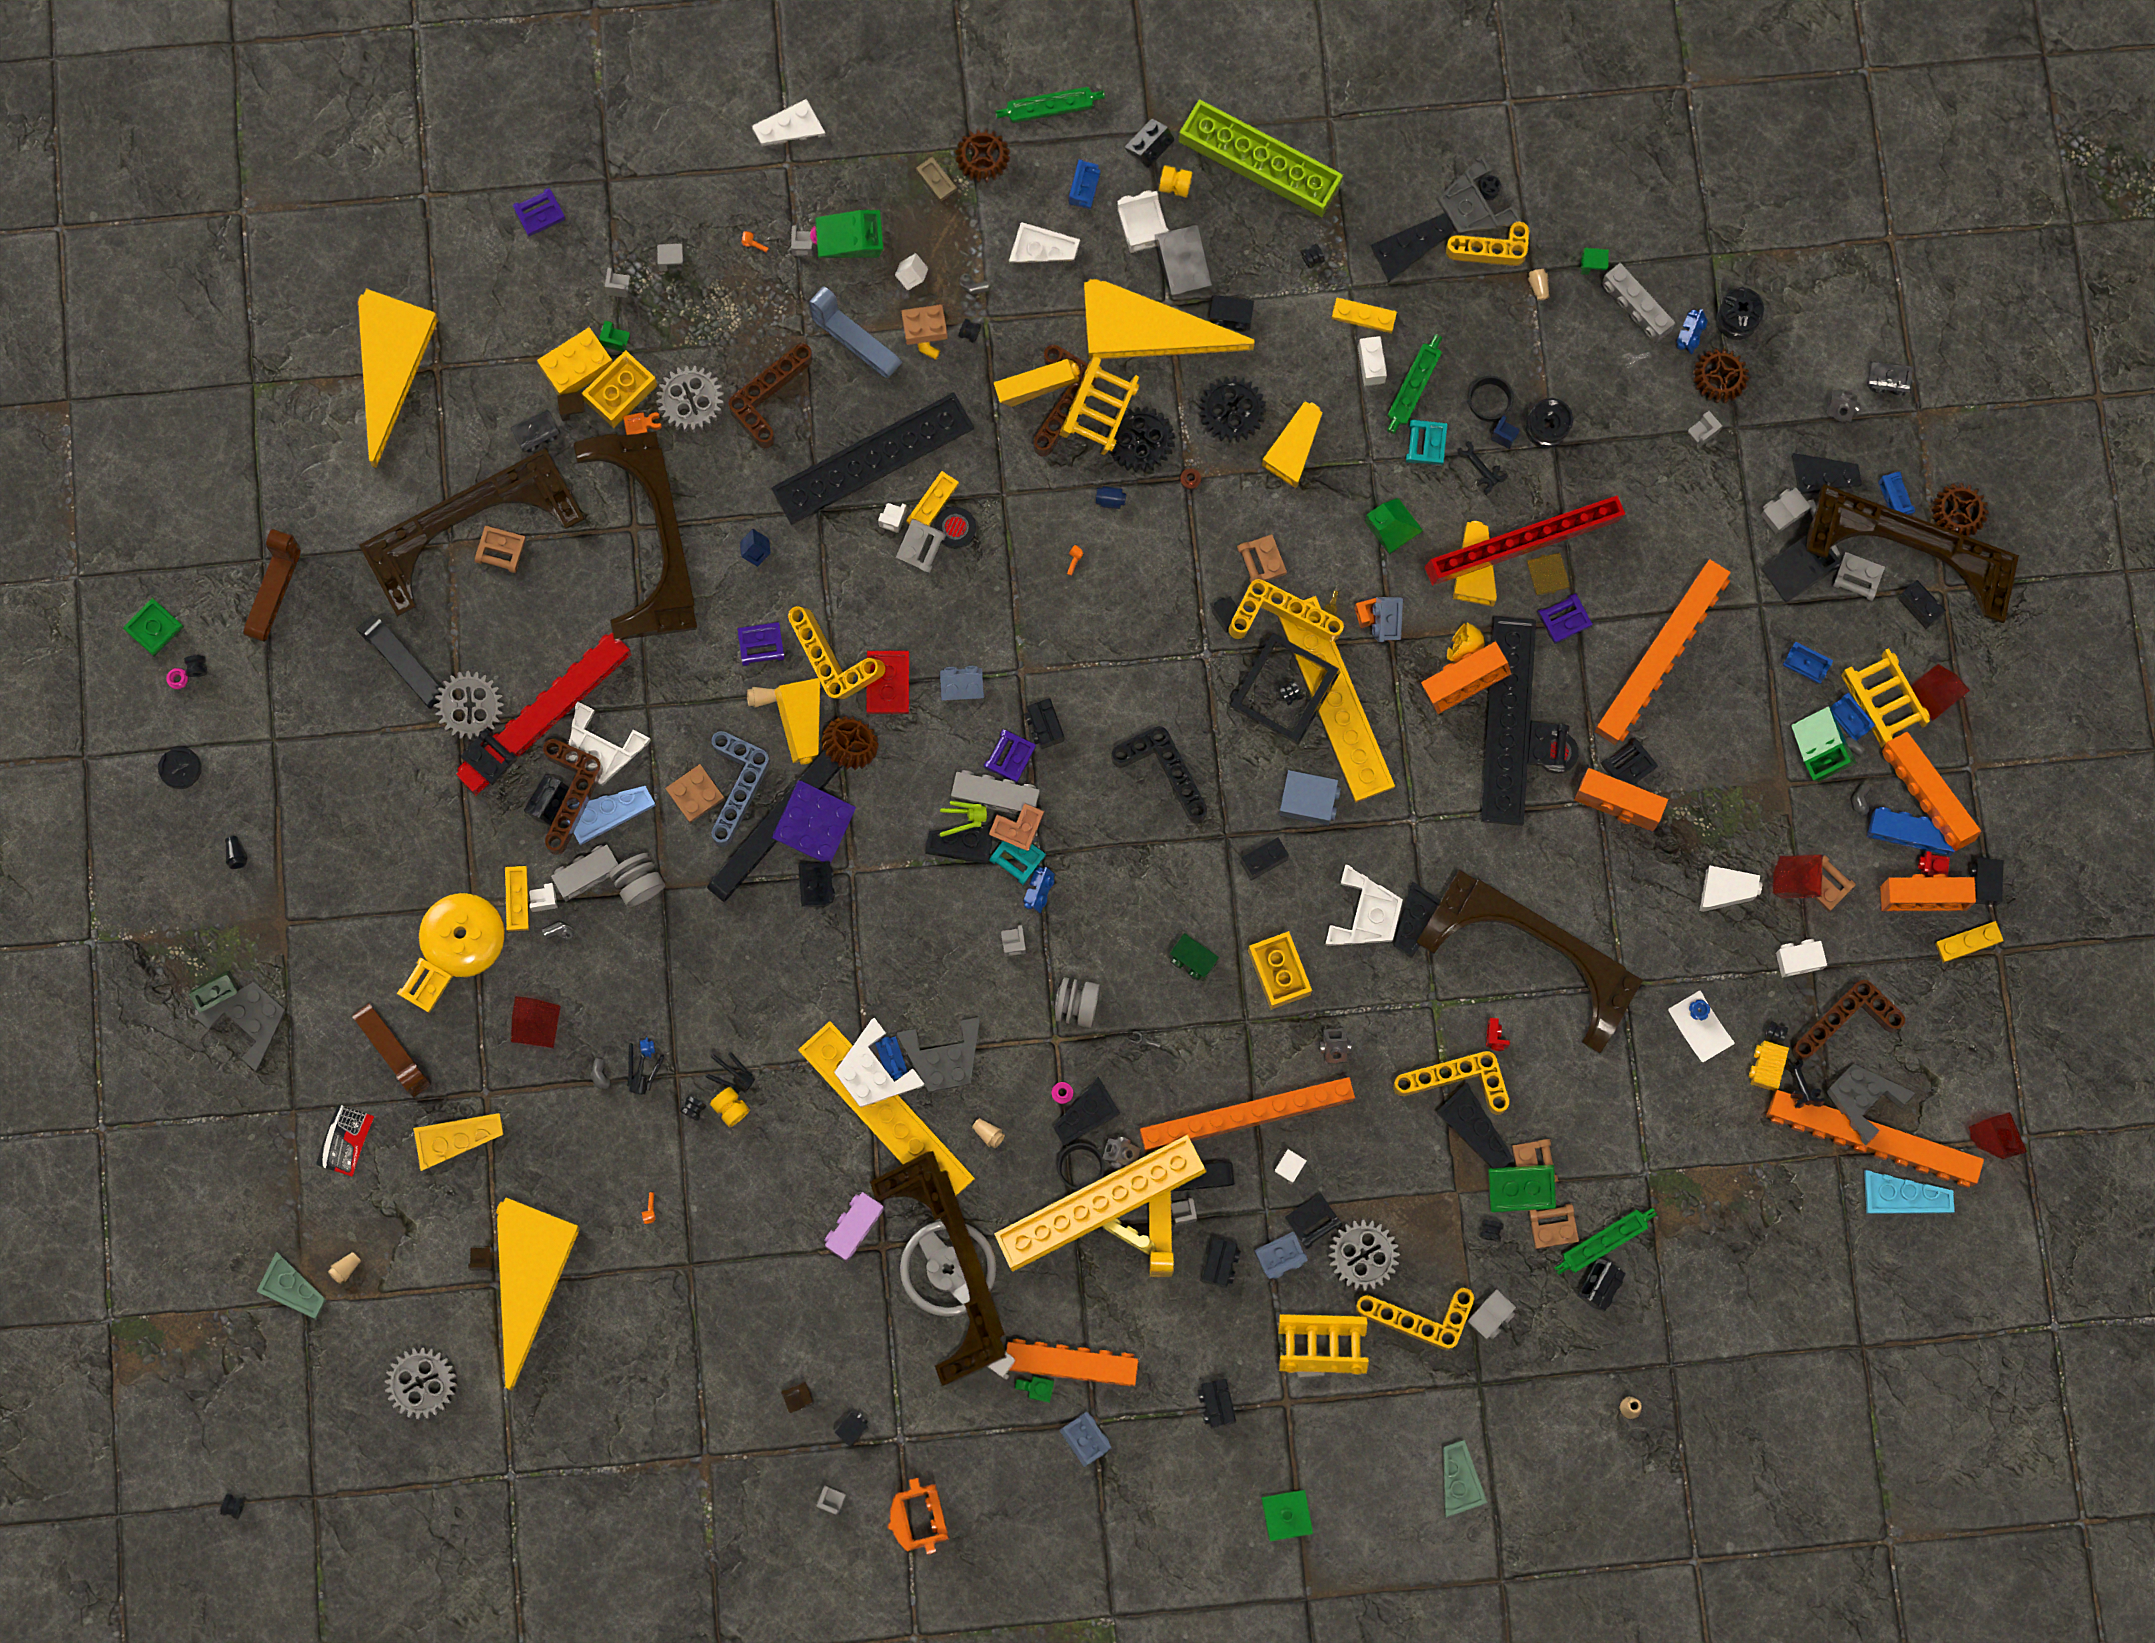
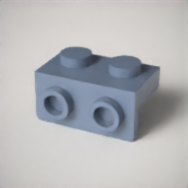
M1376 597V603L1373 604L1375 624L1372 625V635L1378 642L1401 640L1403 598Z
M967 666L965 669L947 667L940 671L942 700L984 698L982 668L977 666Z
M1294 1232L1254 1250L1263 1272L1269 1279L1278 1278L1291 1268H1299L1308 1260Z
M1085 1412L1060 1430L1084 1467L1111 1449L1108 1438L1101 1433L1095 1419L1088 1412Z

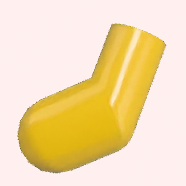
M930 342L917 343L921 353L935 360L938 358L940 350L930 346Z

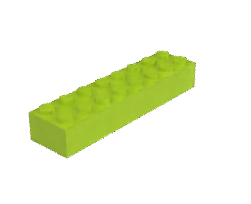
M1200 99L1179 132V142L1320 217H1323L1342 184L1343 174Z

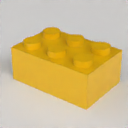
M590 327L537 360L540 370L558 395L579 391L595 381L613 363Z
M625 350L582 392L584 401L611 427L615 428L624 419L623 416H627L658 385L656 378Z
M1289 931L1249 946L1248 953L1270 1010L1311 995V986Z

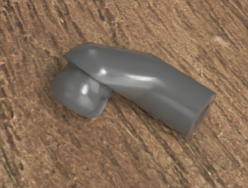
M969 274L961 275L960 286L968 293L977 294L989 291L987 281L976 283L970 278Z
M1845 737L1850 750L1860 756L1865 747L1853 738Z
M1861 783L1851 800L1854 810L1860 815H1866L1869 812L1865 796L1869 792L1870 787L1865 783Z
M557 922L542 929L546 939L557 935L565 940H570L574 935L572 927L562 922Z
M595 1058L590 1077L597 1088L608 1089L610 1079L605 1078L602 1073L605 1060Z

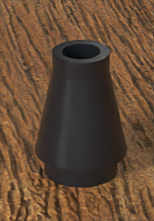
M231 836L226 838V864L229 865L230 869L244 867L247 857L238 841V837Z

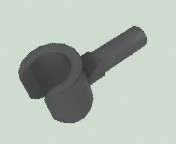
M1138 1031L1133 1032V1035L1140 1036V1040L1137 1042L1130 1040L1133 1045L1140 1046L1144 1044L1160 1048L1161 1043L1143 1038L1142 1034Z

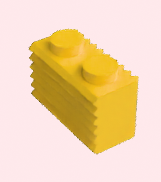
M1763 1041L1761 1046L1757 1045L1754 1057L1757 1058L1756 1065H1752L1749 1072V1078H1752L1751 1085L1772 1091L1778 1090L1789 1048Z

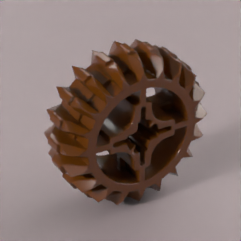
M978 128L976 134L970 131L969 137L963 135V142H958L957 144L959 149L955 150V155H957L955 161L959 164L958 169L959 171L963 170L964 177L969 175V180L971 181L977 178L978 183L981 182V179H985V182L988 183L990 177L995 181L997 179L996 174L1002 176L1003 170L1008 168L1007 163L1010 162V157L1008 156L1010 149L1006 148L1008 143L1002 141L1003 137L1001 135L996 137L995 130L988 134L987 128L984 130V133H980ZM969 149L972 151V154L974 155L970 163L966 158V154L969 151ZM995 149L1000 155L997 162L993 161L992 157ZM980 154H982V155L985 154L986 157H983V156H982V157H979V155H980Z
M1716 348L1713 353L1707 351L1706 356H1700V362L1698 361L1695 364L1697 369L1693 370V375L1696 376L1693 379V383H1698L1696 390H1703L1701 397L1707 394L1709 395L1707 400L1711 401L1713 397L1717 404L1720 399L1727 403L1728 398L1734 401L1736 395H1742V390L1746 389V383L1749 381V377L1746 376L1749 373V369L1744 368L1746 362H1739L1741 355H1738L1736 358L1733 356L1734 350L1727 354L1726 348L1721 353ZM1715 363L1714 371L1705 374V368ZM1732 378H1737L1736 384L1727 389L1728 381H1731Z
M1954 483L1951 484L1950 488L1945 486L1943 492L1939 491L1937 498L1933 500L1935 506L1931 508V511L1935 514L1932 516V519L1939 520L1936 523L1937 526L1942 525L1943 528L1969 537L1970 533L1975 535L1978 532L1977 530H1981L1984 527L1982 523H1986L1987 518L1985 516L1989 513V510L1984 508L1987 507L1988 502H1982L1984 495L1978 496L1979 490L1975 489L1973 492L1971 485L1964 488V484L1960 483L1957 488ZM1946 500L1949 502L1948 506L1951 509L1948 515L1945 512ZM1972 507H1974L1975 510L1974 521H1972L1971 514L1969 512V510ZM1957 508H1958V510H1959V509H1962V510L1965 509V510L1963 511V513H1962V511H1961V513H1959V512H1956V513H1955V511L1957 510Z
M844 716L842 720L837 718L834 722L831 721L827 728H825L821 742L823 743L822 750L826 751V757H832L831 763L835 761L838 763V767L844 765L846 770L850 767L854 770L858 769V767L863 769L876 757L879 743H877L878 736L874 735V729H869V724H862V719L856 721L853 716L849 720Z

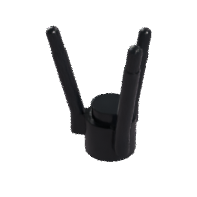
M629 1044L627 1083L629 1092L645 1095L646 1090H651L652 1082L662 1064L664 1055L660 1056L646 1082L647 1077L642 1076L645 1055L642 1054L637 1075H634L633 1078V1044Z
M729 1052L728 1055L740 1068L741 1071L738 1073L716 1055L711 1054L712 1059L735 1076L733 1079L735 1085L710 1074H706L705 1077L726 1087H732L737 1093L740 1091L746 1093L755 1081L752 1078L753 1074L742 1065L732 1052Z

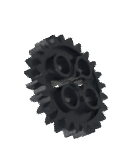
M1226 376L1224 383L1217 379V386L1211 383V391L1208 389L1204 390L1206 396H1201L1200 401L1204 404H1199V409L1202 410L1199 417L1205 418L1202 420V425H1208L1207 432L1214 431V438L1219 434L1221 435V441L1228 437L1229 443H1231L1232 438H1236V441L1239 443L1241 436L1248 440V433L1254 436L1255 429H1261L1260 423H1264L1265 420L1261 415H1266V409H1263L1266 406V401H1260L1263 398V394H1257L1258 387L1251 388V381L1246 385L1244 384L1245 378L1237 382L1236 376H1234L1233 381H1230ZM1228 392L1233 393L1235 397L1228 399L1225 397V394ZM1243 395L1244 397L1238 402L1236 410H1233L1227 421L1222 424L1221 422L1228 416L1229 409H1232L1238 398ZM1250 404L1252 409L1244 410L1242 405ZM1221 409L1224 413L1216 415L1213 413V410ZM1237 420L1241 424L1239 426H1232L1230 422Z
M1137 407L1135 413L1129 409V415L1124 414L1122 417L1123 419L1114 437L1117 441L1110 453L1114 454V461L1119 460L1120 467L1126 464L1128 471L1131 467H1134L1135 473L1138 472L1139 468H1142L1143 472L1146 473L1147 467L1154 471V464L1161 467L1160 460L1168 461L1166 454H1172L1170 447H1175L1173 441L1175 434L1172 433L1174 431L1173 426L1169 425L1168 418L1164 419L1163 413L1157 416L1156 409H1153L1151 413H1149L1148 407L1144 409V412H1141L1140 408ZM1140 423L1145 424L1141 429L1135 428ZM1155 435L1161 436L1159 440H1151ZM1125 439L1132 440L1129 444L1122 443ZM1140 451H1147V454L1144 456L1138 455Z

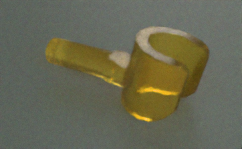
M1333 591L1330 604L1325 606V612L1333 614L1335 617H1337L1336 600L1338 591Z

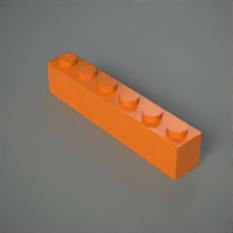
M1905 732L1888 741L1882 751L1885 760L1893 766L1897 776L1907 785L1908 791L1918 800L1921 809L1930 816L1933 825L1944 835L1947 844L1957 851L1976 841L1981 832L1980 828L1910 734Z
M1013 1339V1342H1008L1007 1353L1015 1358V1362L1009 1371L1135 1387L1138 1359L1134 1358V1354L1121 1353V1356H1113L1111 1351L1100 1350L1099 1354L1090 1353L1091 1349L1081 1347L1074 1351L1069 1350V1346L1056 1345V1348L1047 1347V1343L1034 1342V1345H1027L1025 1340Z

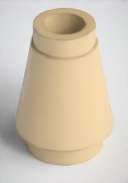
M1545 269L1529 272L1528 280L1537 300L1548 299V273H1545Z
M759 687L747 689L748 706L756 708L777 702L774 693L775 689Z
M980 1118L972 1126V1129L975 1130L988 1147H998L1005 1137L1001 1129Z
M351 1252L331 1265L328 1273L337 1283L346 1282L361 1260L356 1254Z
M1627 1397L1621 1402L1620 1410L1626 1418L1634 1419L1641 1414L1642 1405L1638 1399ZM1635 1403L1636 1410H1632L1630 1404Z

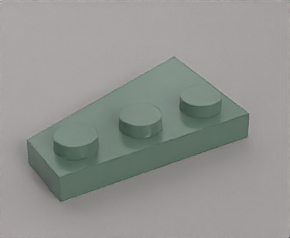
M276 1252L257 1292L317 1320L326 1299Z
M1465 1440L1443 1447L1445 1518L1486 1504L1487 1500Z

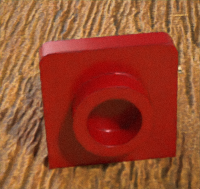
M1926 851L1923 857L1920 856L1918 869H1921V874H1924L1926 877H1933V875L1945 874L1948 877L1950 857L1931 855V852Z
M1490 1018L1487 1022L1486 1047H1491L1493 1051H1504V1048L1510 1046V1041L1498 1040V1037L1501 1038L1502 1025H1499V1018Z

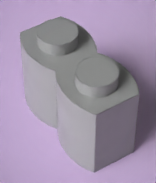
M1797 488L1791 491L1790 489L1785 490L1779 495L1781 499L1776 502L1771 500L1763 506L1764 511L1761 516L1775 534L1783 531L1811 509V506Z
M1495 1290L1466 1323L1484 1340L1488 1337L1493 1339L1501 1331L1498 1328L1503 1321L1508 1323L1515 1316L1513 1310L1516 1307L1498 1290Z

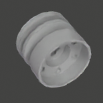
M648 853L638 854L626 859L609 873L611 880L615 881L614 885L616 888L625 887L619 894L626 907H633L651 899L665 887V883L658 872L650 873L655 866L653 862H649L651 859Z
M1064 977L1056 996L1054 1008L1056 1014L1055 1022H1061L1063 1013L1067 1014L1066 1024H1070L1073 1015L1077 1016L1078 1026L1092 1028L1100 984L1086 982L1081 991L1078 990V980L1074 979L1071 989L1068 988L1069 978Z

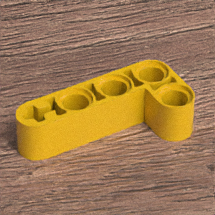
M1523 222L1514 223L1511 226L1508 240L1452 236L1447 243L1446 255L1448 258L1458 261L1513 266L1521 265L1528 251L1529 228ZM1519 231L1523 234V236L1518 237L1514 234V232ZM1478 247L1481 252H1474L1471 248ZM1499 249L1501 254H1495L1492 250ZM1519 251L1522 255L1515 256L1512 252Z

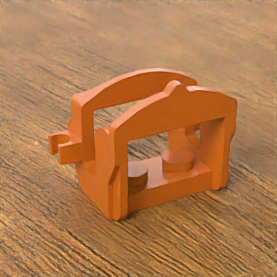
M918 1478L909 1480L911 1490L898 1493L893 1498L890 1509L891 1522L888 1524V1528L893 1531L896 1539L906 1551L925 1547L927 1555L936 1553L934 1544L949 1540L936 1485L920 1487ZM929 1494V1498H925L928 1511L933 1510L935 1519L931 1520L933 1532H938V1535L913 1541L903 1501Z

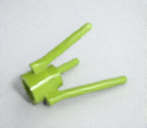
M950 801V805L968 809L942 808L940 812L967 814L968 821L973 823L941 832L939 835L943 837L969 828L981 827V822H986L987 819L986 806Z

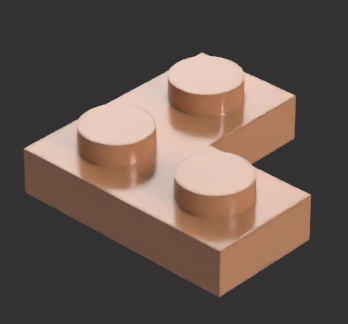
M1024 803L1017 822L997 815L989 835L1029 851L1045 811Z

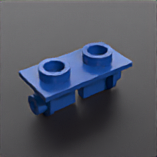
M1700 309L1699 312L1691 310L1688 313L1683 327L1689 329V331L1681 330L1676 341L1678 349L1684 350L1688 348L1691 355L1700 343L1702 330H1705L1707 326V318L1703 309Z
M1038 867L1037 870H1034L1030 885L1035 886L1036 889L1028 888L1023 900L1025 908H1034L1038 913H1041L1043 907H1045L1048 892L1054 884L1055 874L1047 867L1045 869Z
M896 1036L892 1038L885 1037L880 1042L875 1043L882 1065L894 1082L908 1073Z

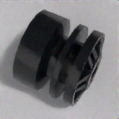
M1741 287L1734 288L1725 295L1715 318L1717 328L1724 336L1729 339L1742 340L1755 332L1765 309L1759 294L1752 289Z
M1547 398L1535 404L1526 419L1525 430L1527 437L1533 444L1541 448L1549 449L1558 446L1564 441L1573 426L1572 410L1560 399ZM1550 423L1551 427L1546 429L1544 425Z

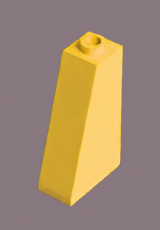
M1065 359L994 382V386L1000 403L1013 407L1080 381L1078 377L1080 370L1076 363Z
M1306 401L1303 403L1262 461L1264 468L1294 488H1297L1321 420L1322 412L1314 403L1309 404Z
M1479 521L1467 522L1462 548L1490 539L1488 526L1483 525ZM1493 565L1456 578L1453 599L1494 607L1497 596Z
M819 678L781 685L774 690L793 763L809 764L818 755Z

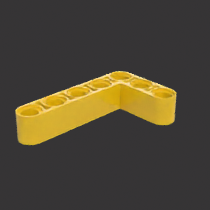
M1256 579L1250 584L1229 626V633L1235 639L1245 637L1260 607L1327 641L1337 640L1343 631L1344 625L1339 618L1264 580ZM1254 588L1260 589L1261 592H1262V594H1261V595L1255 594V593L1253 592V589H1254ZM1271 598H1278L1281 604L1273 603ZM1244 606H1250L1253 612H1246ZM1296 607L1300 613L1295 614L1290 608ZM1309 617H1316L1318 623L1311 622ZM1235 624L1243 625L1244 630L1236 629ZM1328 626H1334L1337 632L1329 631Z
M796 606L789 611V621L829 697L846 699L884 675V663L873 658L864 659L843 672L811 610ZM803 612V619L799 621V614ZM810 630H812L813 636L809 640L808 633ZM821 648L822 655L818 658L817 651ZM874 663L876 668L875 671L871 673L870 667ZM830 666L831 674L827 676L826 670ZM857 674L858 681L854 684L853 677ZM837 685H840L841 691L839 694H836L835 691Z
M1489 1051L1401 1074L1396 1078L1393 1085L1397 1095L1407 1096L1479 1076L1489 1111L1495 1115H1500L1509 1106V1098L1497 1058ZM1488 1058L1491 1061V1067L1486 1068L1482 1066L1481 1059ZM1463 1063L1468 1064L1471 1067V1072H1462L1460 1065ZM1447 1069L1450 1072V1078H1442L1439 1071ZM1427 1075L1430 1083L1422 1084L1419 1081V1076ZM1487 1079H1495L1498 1086L1496 1088L1489 1087ZM1401 1080L1407 1081L1409 1089H1400L1398 1082ZM1501 1099L1504 1107L1501 1109L1496 1108L1493 1105V1100Z
M1171 1191L1149 1201V1238L1156 1245L1155 1252H1151L1149 1255L1150 1277H1172Z
M1459 1289L1451 1300L1442 1325L1371 1296H1363L1356 1304V1312L1361 1317H1367L1371 1321L1443 1350H1451L1458 1343L1472 1307L1474 1295L1469 1289ZM1458 1295H1467L1469 1299L1468 1304L1463 1305L1459 1303ZM1361 1302H1370L1372 1310L1364 1312L1360 1306ZM1384 1309L1390 1310L1392 1319L1384 1320L1381 1317V1311ZM1450 1315H1459L1461 1323L1458 1325L1452 1324ZM1405 1317L1411 1319L1413 1323L1409 1329L1404 1328L1401 1324V1320ZM1422 1327H1431L1433 1335L1430 1337L1424 1336L1421 1331ZM1444 1334L1452 1336L1453 1343L1451 1345L1443 1343L1442 1336Z

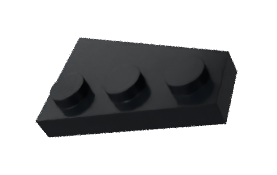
M1797 453L1792 454L1798 491L1801 494L1820 492L1823 484L1837 489L1859 487L1862 485L1858 464Z
M993 823L969 828L943 837L939 834L950 829L929 831L925 854L988 864L993 836L989 835Z
M1413 881L1394 947L1411 958L1420 947L1416 943L1441 901Z
M1099 1076L1054 1125L1053 1129L1063 1146L1068 1145L1120 1115Z

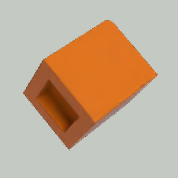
M1376 598L1356 603L1354 610L1360 628L1375 624L1373 604L1376 603Z

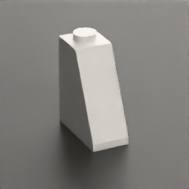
M1709 866L1706 870L1699 911L1704 912L1753 901L1757 895L1761 894L1762 882H1759L1760 875Z

